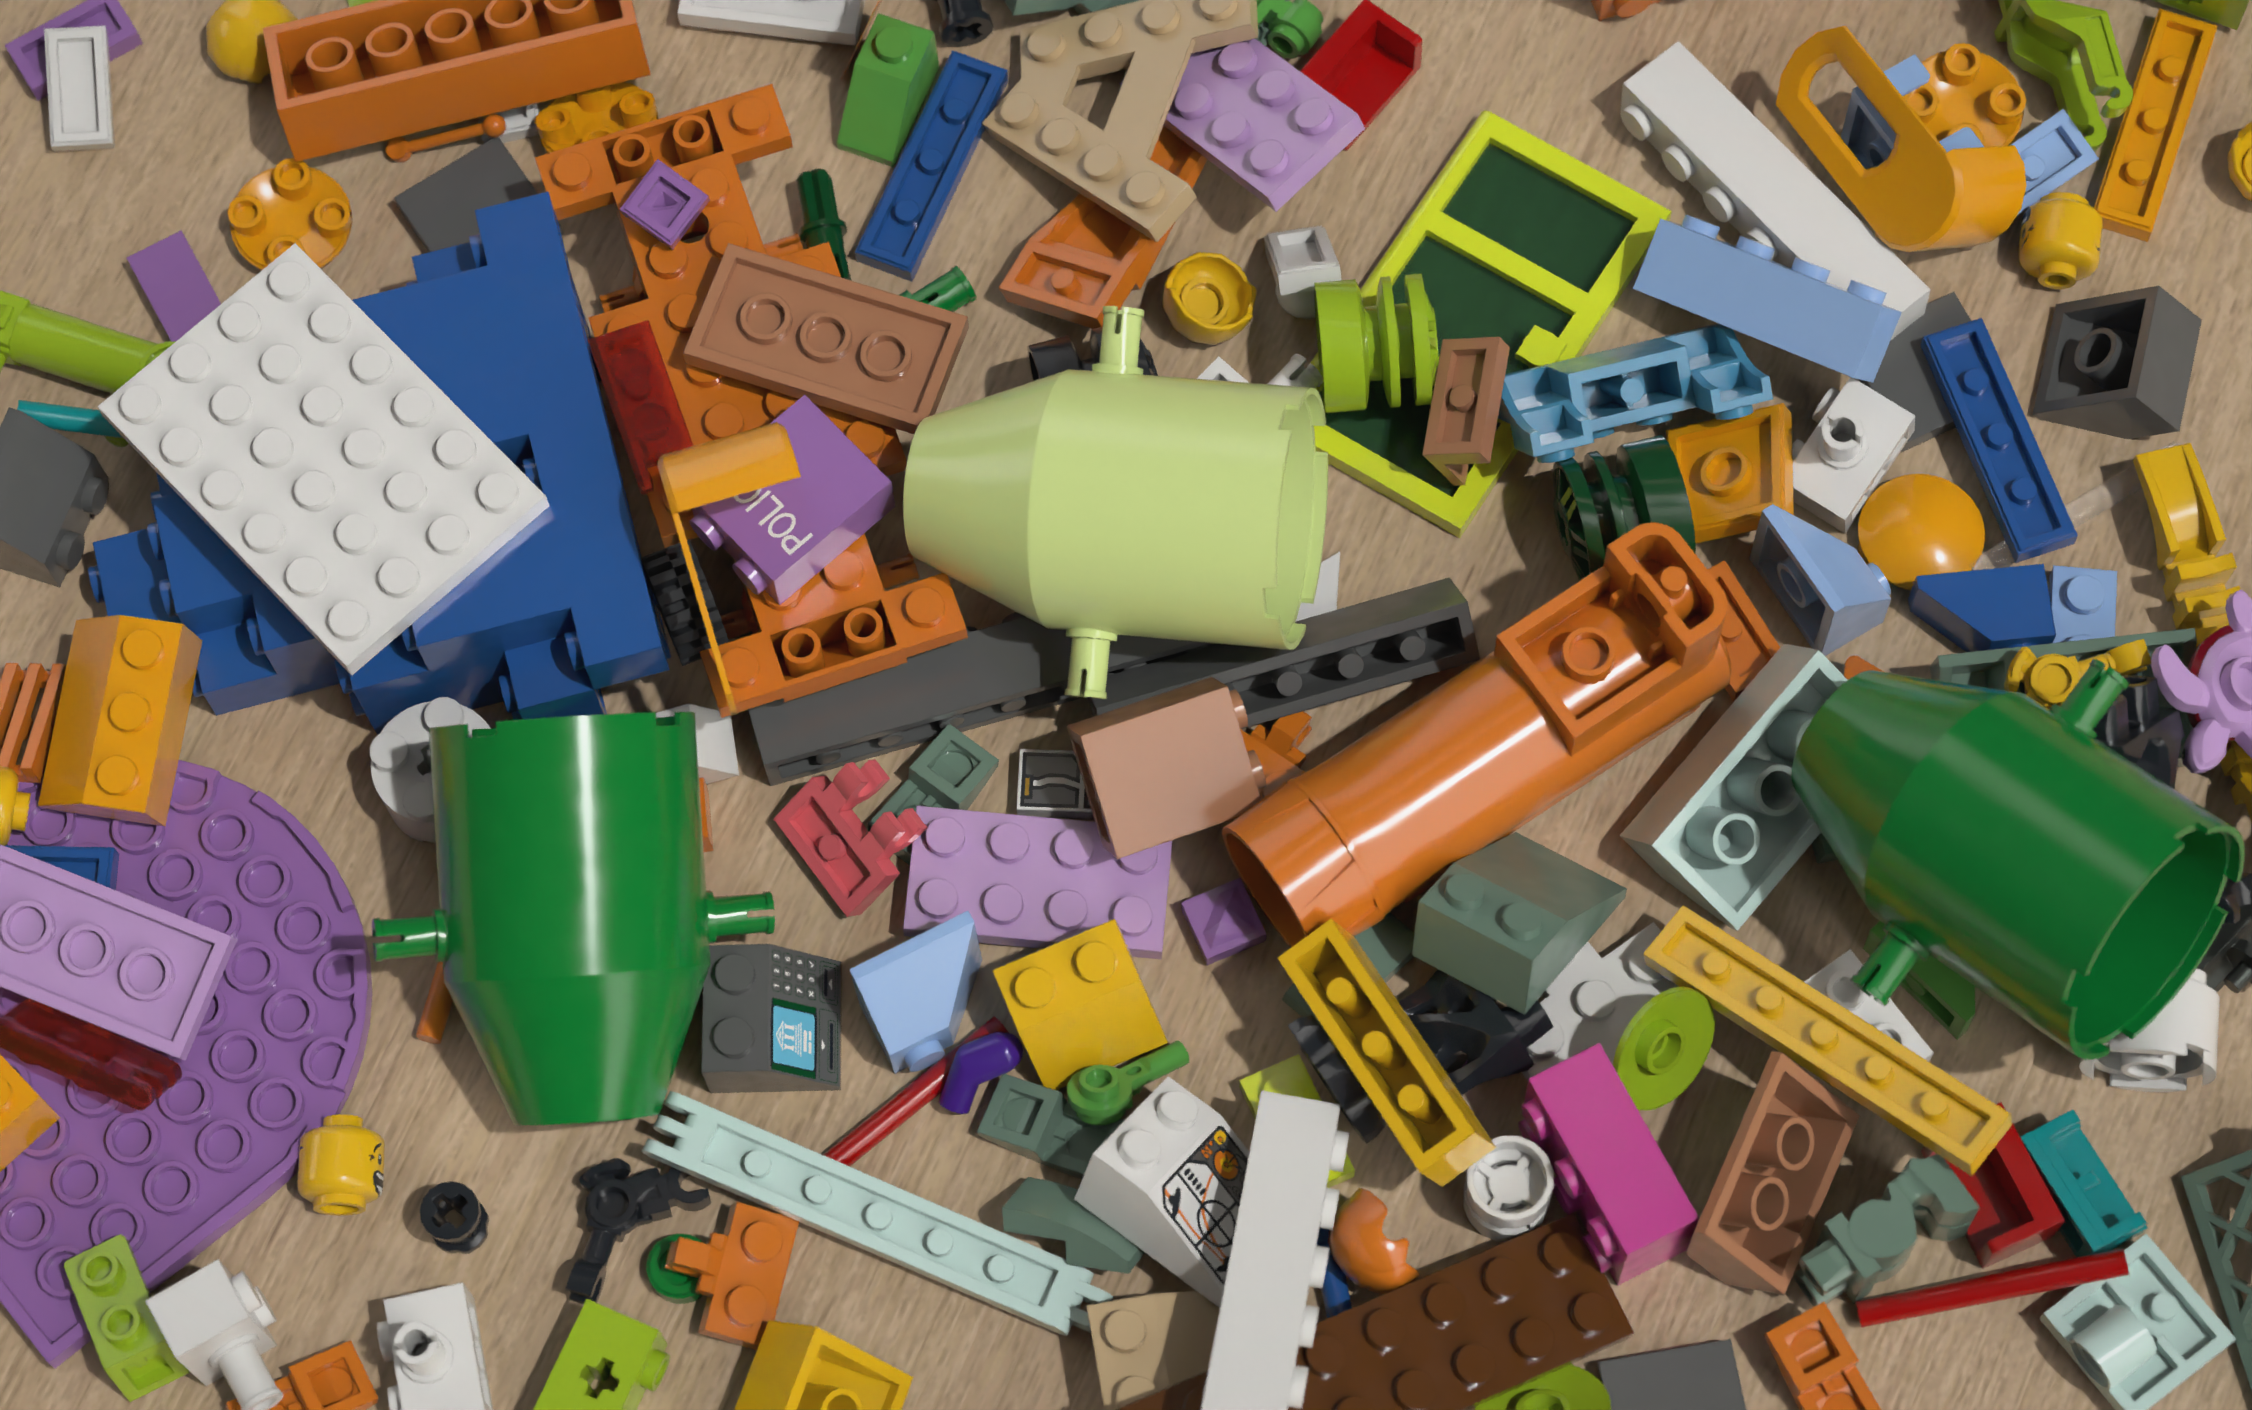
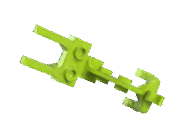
M1998 0L2003 18L1994 31L1996 41H2007L2008 54L2011 61L2021 69L2049 83L2053 88L2059 111L2062 109L2066 111L2078 130L2086 135L2084 137L2093 151L2096 152L2107 136L2106 125L2101 119L2100 114L2104 118L2119 117L2125 112L2133 99V90L2125 75L2108 13L2105 10L2058 0ZM2095 95L2112 97L2106 101L2101 109V113H2099Z

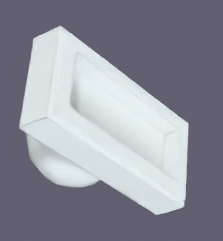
M1315 226L1268 233L1267 236H1264L1266 257L1276 282V296L1279 304L1287 313L1296 318H1315L1314 283L1342 280L1340 265L1325 227Z

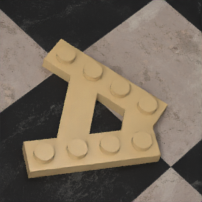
M1140 0L1020 29L1021 79L982 122V125L989 135L1153 241L1158 242L1197 197L1189 183L1150 160L1192 53L1258 38L1257 0ZM1128 69L1104 130L1066 107L1076 81Z

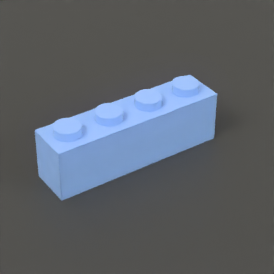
M1685 214L1682 224L1660 219L1633 289L1852 378L1874 382L1902 313L1883 305L1886 292L1852 279L1848 289L1845 290L1826 282L1830 274L1828 269L1796 257L1791 268L1771 260L1775 251L1774 248L1743 236L1739 237L1736 246L1716 239L1720 230L1719 226Z

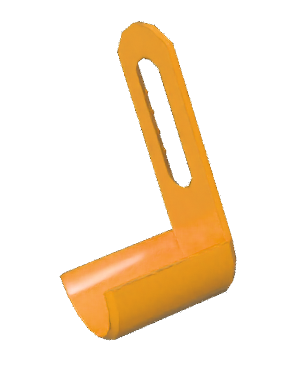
M1847 26L1816 32L1795 49L1781 74L1776 106L1874 229L1875 236L1892 249L1906 252L1972 247L1993 241L2010 227L2021 210L2026 190L2025 166L2015 145L1952 149L1947 152ZM1839 62L1896 134L1891 153L1877 167L1864 168L1808 97L1810 84L1814 76L1826 64Z
M778 422L661 455L657 462L731 716L738 714L678 512L801 477L787 430L784 425Z

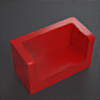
M1363 0L1300 70L1301 73L1355 111L1360 117L1365 129L1343 149L1346 152L1421 67L1423 44L1421 36L1369 0Z
M2002 1102L1996 1104L2005 1110ZM2013 1123L1972 1176L1945 1159L1980 1207L1965 1237L1982 1269L2054 1237L2065 1221ZM1923 1145L1921 1153L1924 1158L1936 1154Z

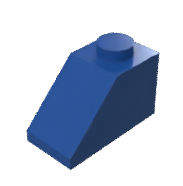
M2044 564L1916 576L1908 598L1910 612L1965 652L2053 643L2056 637Z

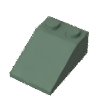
M1515 832L1454 862L1419 900L1412 956L1525 1015L1625 899L1627 888Z

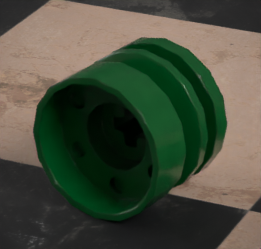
M1662 435L1620 445L1617 448V475L1612 476L1604 458L1598 451L1587 453L1584 456L1583 473L1573 457L1553 464L1555 494L1553 505L1556 525L1562 546L1572 562L1579 581L1604 566L1607 545L1633 528L1645 523H1662L1672 527L1682 536L1693 552L1696 553L1695 530L1684 480L1676 457L1668 441Z

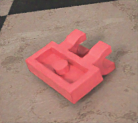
M876 759L868 760L861 769L854 762L846 763L834 777L833 782L826 775L812 777L774 818V821L846 917L861 915L897 878L900 872L889 858L894 853L913 843L927 829V826L913 808L905 809L898 818L895 817L892 811L884 812L872 825L870 831L867 830L852 809L857 804L869 799L890 780Z

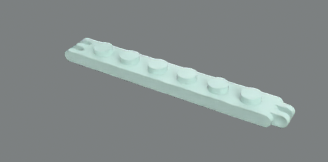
M670 1091L664 1104L671 1110L686 1115L687 1118L684 1124L669 1117L659 1115L653 1126L656 1131L676 1140L673 1147H669L660 1141L647 1139L642 1149L645 1155L1061 1335L1068 1336L1072 1325L1091 1333L1088 1312L1079 1309L1082 1301L1093 1305L1110 1302L1113 1299L1110 1293L1090 1285L1094 1273L1082 1266L1069 1265L1066 1263V1259L677 1092Z

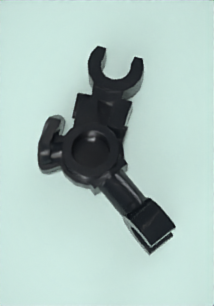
M613 1158L608 1162L598 1164L587 1170L580 1176L579 1182L582 1188L589 1192L586 1198L585 1212L588 1220L586 1226L591 1234L582 1257L575 1262L568 1278L566 1290L571 1292L569 1299L584 1304L586 1299L597 1303L605 1281L606 1265L615 1241L623 1243L625 1235L637 1226L672 1217L671 1207L678 1206L686 1211L694 1212L705 1209L711 1204L708 1188L695 1192L683 1190L681 1188L682 1181L690 1176V1174L671 1167L668 1173L661 1176L658 1168L655 1167L625 1179L631 1172V1166L619 1158Z

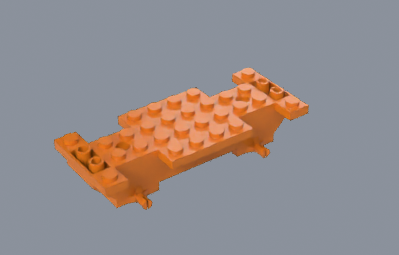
M773 84L535 157L545 191L549 192L558 221L613 203L617 211L627 248L634 265L632 279L634 285L599 295L604 313L588 317L664 548L678 544L680 540L657 465L661 455L768 425L799 400L798 398L698 368L685 362L684 349L728 243L841 277L829 242L803 249L799 234L794 233V235L763 244L735 165L793 147L791 135ZM657 159L707 194L710 199L673 250L631 221L620 211V208ZM706 234L701 240L697 242H682L684 240ZM815 404L886 477L906 471L907 460L895 428ZM692 509L678 512L686 540L699 537L690 525V520L694 518ZM864 533L781 605L765 590L756 595L741 581L743 587V608L720 617L728 639L750 632L752 635L718 645L737 713L782 698L784 702L794 700L907 663L908 657L968 638L967 628L948 575L941 573L885 591L884 589L919 579L913 556L909 553L906 556L876 565ZM712 648L700 651L721 718L729 716L731 712Z

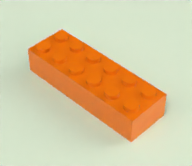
M376 0L263 28L276 108L295 162L651 75L632 0Z

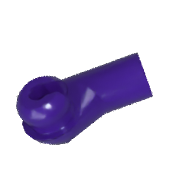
M995 1032L960 1046L953 1059L938 1101L939 1104L952 1112L968 1114L979 1084L1010 1072L1020 1063L1023 1058V1046L1019 1038L1011 1033Z

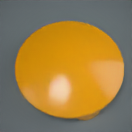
M1966 43L1954 44L1947 51L1937 53L1921 62L1930 74L1929 82L1903 96V98L1938 141L1945 139L1964 127L1972 129L1984 147L2009 146L2022 124L2026 96L2022 88L2019 87L2015 77L2003 64L1993 57L1979 52L1973 45Z
M622 82L556 98L546 109L538 113L535 123L543 148L547 153H551L657 120L658 111L655 99L650 92L633 84Z
M294 158L284 159L276 167L263 171L249 180L239 191L236 198L231 201L227 210L230 233L237 250L245 260L260 270L267 267L294 243L319 268H322L342 251L352 228V210L349 199L342 187L326 173L308 167L303 160L295 162Z
M1928 474L1903 475L1889 480L1878 487L1865 502L1858 522V553L1866 564L1874 563L1877 565L1889 583L1906 590H1911L1916 576L1972 571L1978 563L1984 548L1985 527L1983 518L1972 498L1951 481Z

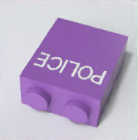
M806 395L802 396L770 423L778 422L785 426L801 477L692 508L694 518L690 520V525L695 533L710 549L715 551L722 546L736 560L732 565L735 573L753 593L758 595L765 590L779 605L895 508L891 481Z

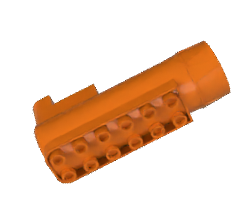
M1655 522L1641 524L1607 545L1604 566L1496 635L1494 651L1323 763L1295 779H1289L1237 819L1223 827L1222 836L1231 860L1262 912L1290 947L1296 945L1330 919L1334 920L1355 937L1382 921L1386 914L1402 902H1409L1433 886L1454 862L1507 837L1694 713L1704 701L1727 687L1730 682L1731 661L1721 636L1728 606L1724 590L1682 536L1668 525Z

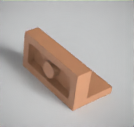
M1501 337L1442 340L1422 455L1454 486L1465 485L1469 464L1490 463L1510 350V347Z

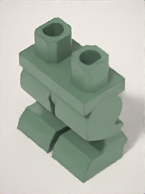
M1936 1153L1924 1159L1911 1158L1903 1171L1892 1182L1888 1183L1881 1200H1870L1861 1204L1852 1213L1849 1222L1841 1212L1824 1224L1815 1249L1800 1258L1799 1265L1801 1269L1795 1272L1793 1278L1813 1307L1822 1302L1827 1304L1844 1292L1851 1302L1855 1304L1856 1301L1870 1294L1875 1283L1886 1281L1904 1267L1917 1241L1915 1220L1922 1223L1931 1239L1948 1242L1965 1236L1980 1207L1943 1157Z

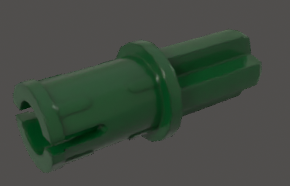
M825 169L802 172L796 180L804 225L799 229L800 240L806 243L807 248L829 242L841 278L851 280L843 236L848 231L846 222L838 217L832 178Z

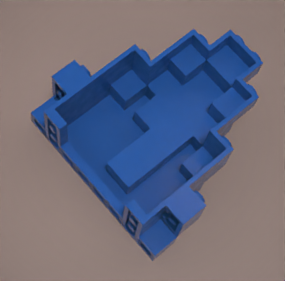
M549 192L474 210L480 234L469 236L470 242L413 256L412 261L417 280L406 282L404 287L352 300L546 495L550 505L352 676L157 472L160 490L150 493L152 508L157 522L147 524V528L93 542L97 565L88 567L89 580L97 603L105 602L108 616L125 615L181 623L203 640L192 692L195 698L204 696L216 716L337 684L341 685L344 694L349 693L355 715L361 716L366 714L376 734H380L388 722L400 712L414 705L430 702L439 697L454 699L460 705L466 706L471 710L505 702L508 713H512L513 720L607 714L601 688L670 670L667 659L672 657L660 609L641 561L642 555L598 383L602 382V377L589 325L571 275L558 219Z

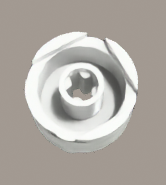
M439 697L430 702L414 705L400 712L388 722L370 745L371 776L376 791L396 825L410 838L421 842L424 840L435 843L428 729L468 724L469 737H472V729H491L479 714L448 697Z
M2196 969L2175 998L2135 1038L2130 1039L2123 1033H2120L2103 1044L2110 1049L2109 1055L2093 1060L2080 1058L2081 1072L2094 1080V1068L2110 1073L2109 1086L2142 1092L2184 1091L2187 1087V1078L2202 1074V1086L2214 1081L2217 1072L2220 999L2218 993L2206 985V972Z

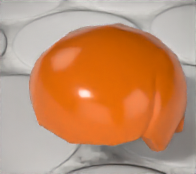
M1359 1188L1335 1214L1333 1230L1329 1229V1247L1334 1261L1346 1277L1359 1287L1375 1293L1386 1294L1416 1281L1420 1274L1414 1267L1406 1263L1408 1239L1389 1240L1382 1232L1388 1208L1369 1190Z

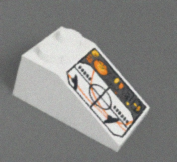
M1167 1076L1093 1153L1074 1200L1220 1308L1250 1152L1218 1112Z

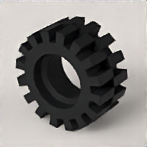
M687 540L717 645L728 643L729 639L693 546L690 540ZM681 543L641 557L654 597L682 666L702 659L700 651L711 648Z

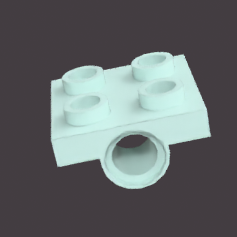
M2145 1234L2124 1250L2129 1269L2128 1276L2079 1285L2040 1317L2041 1322L2115 1410H2149L2236 1340L2152 1239Z

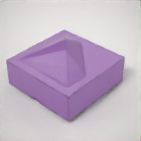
M657 159L620 208V211L631 221L673 250L710 199L707 194Z
M1241 878L1181 902V910L1207 966L1266 941V932Z

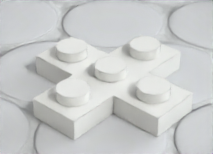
M1654 922L1603 958L1587 942L1542 994L1545 999L1540 1004L1554 1027L1526 1048L1535 1064L1528 1071L1522 1072L1527 1080L1598 1043L1601 1044L1613 1065L1619 1040L1634 1015L1659 993L1679 987L1645 964L1643 953L1661 932Z

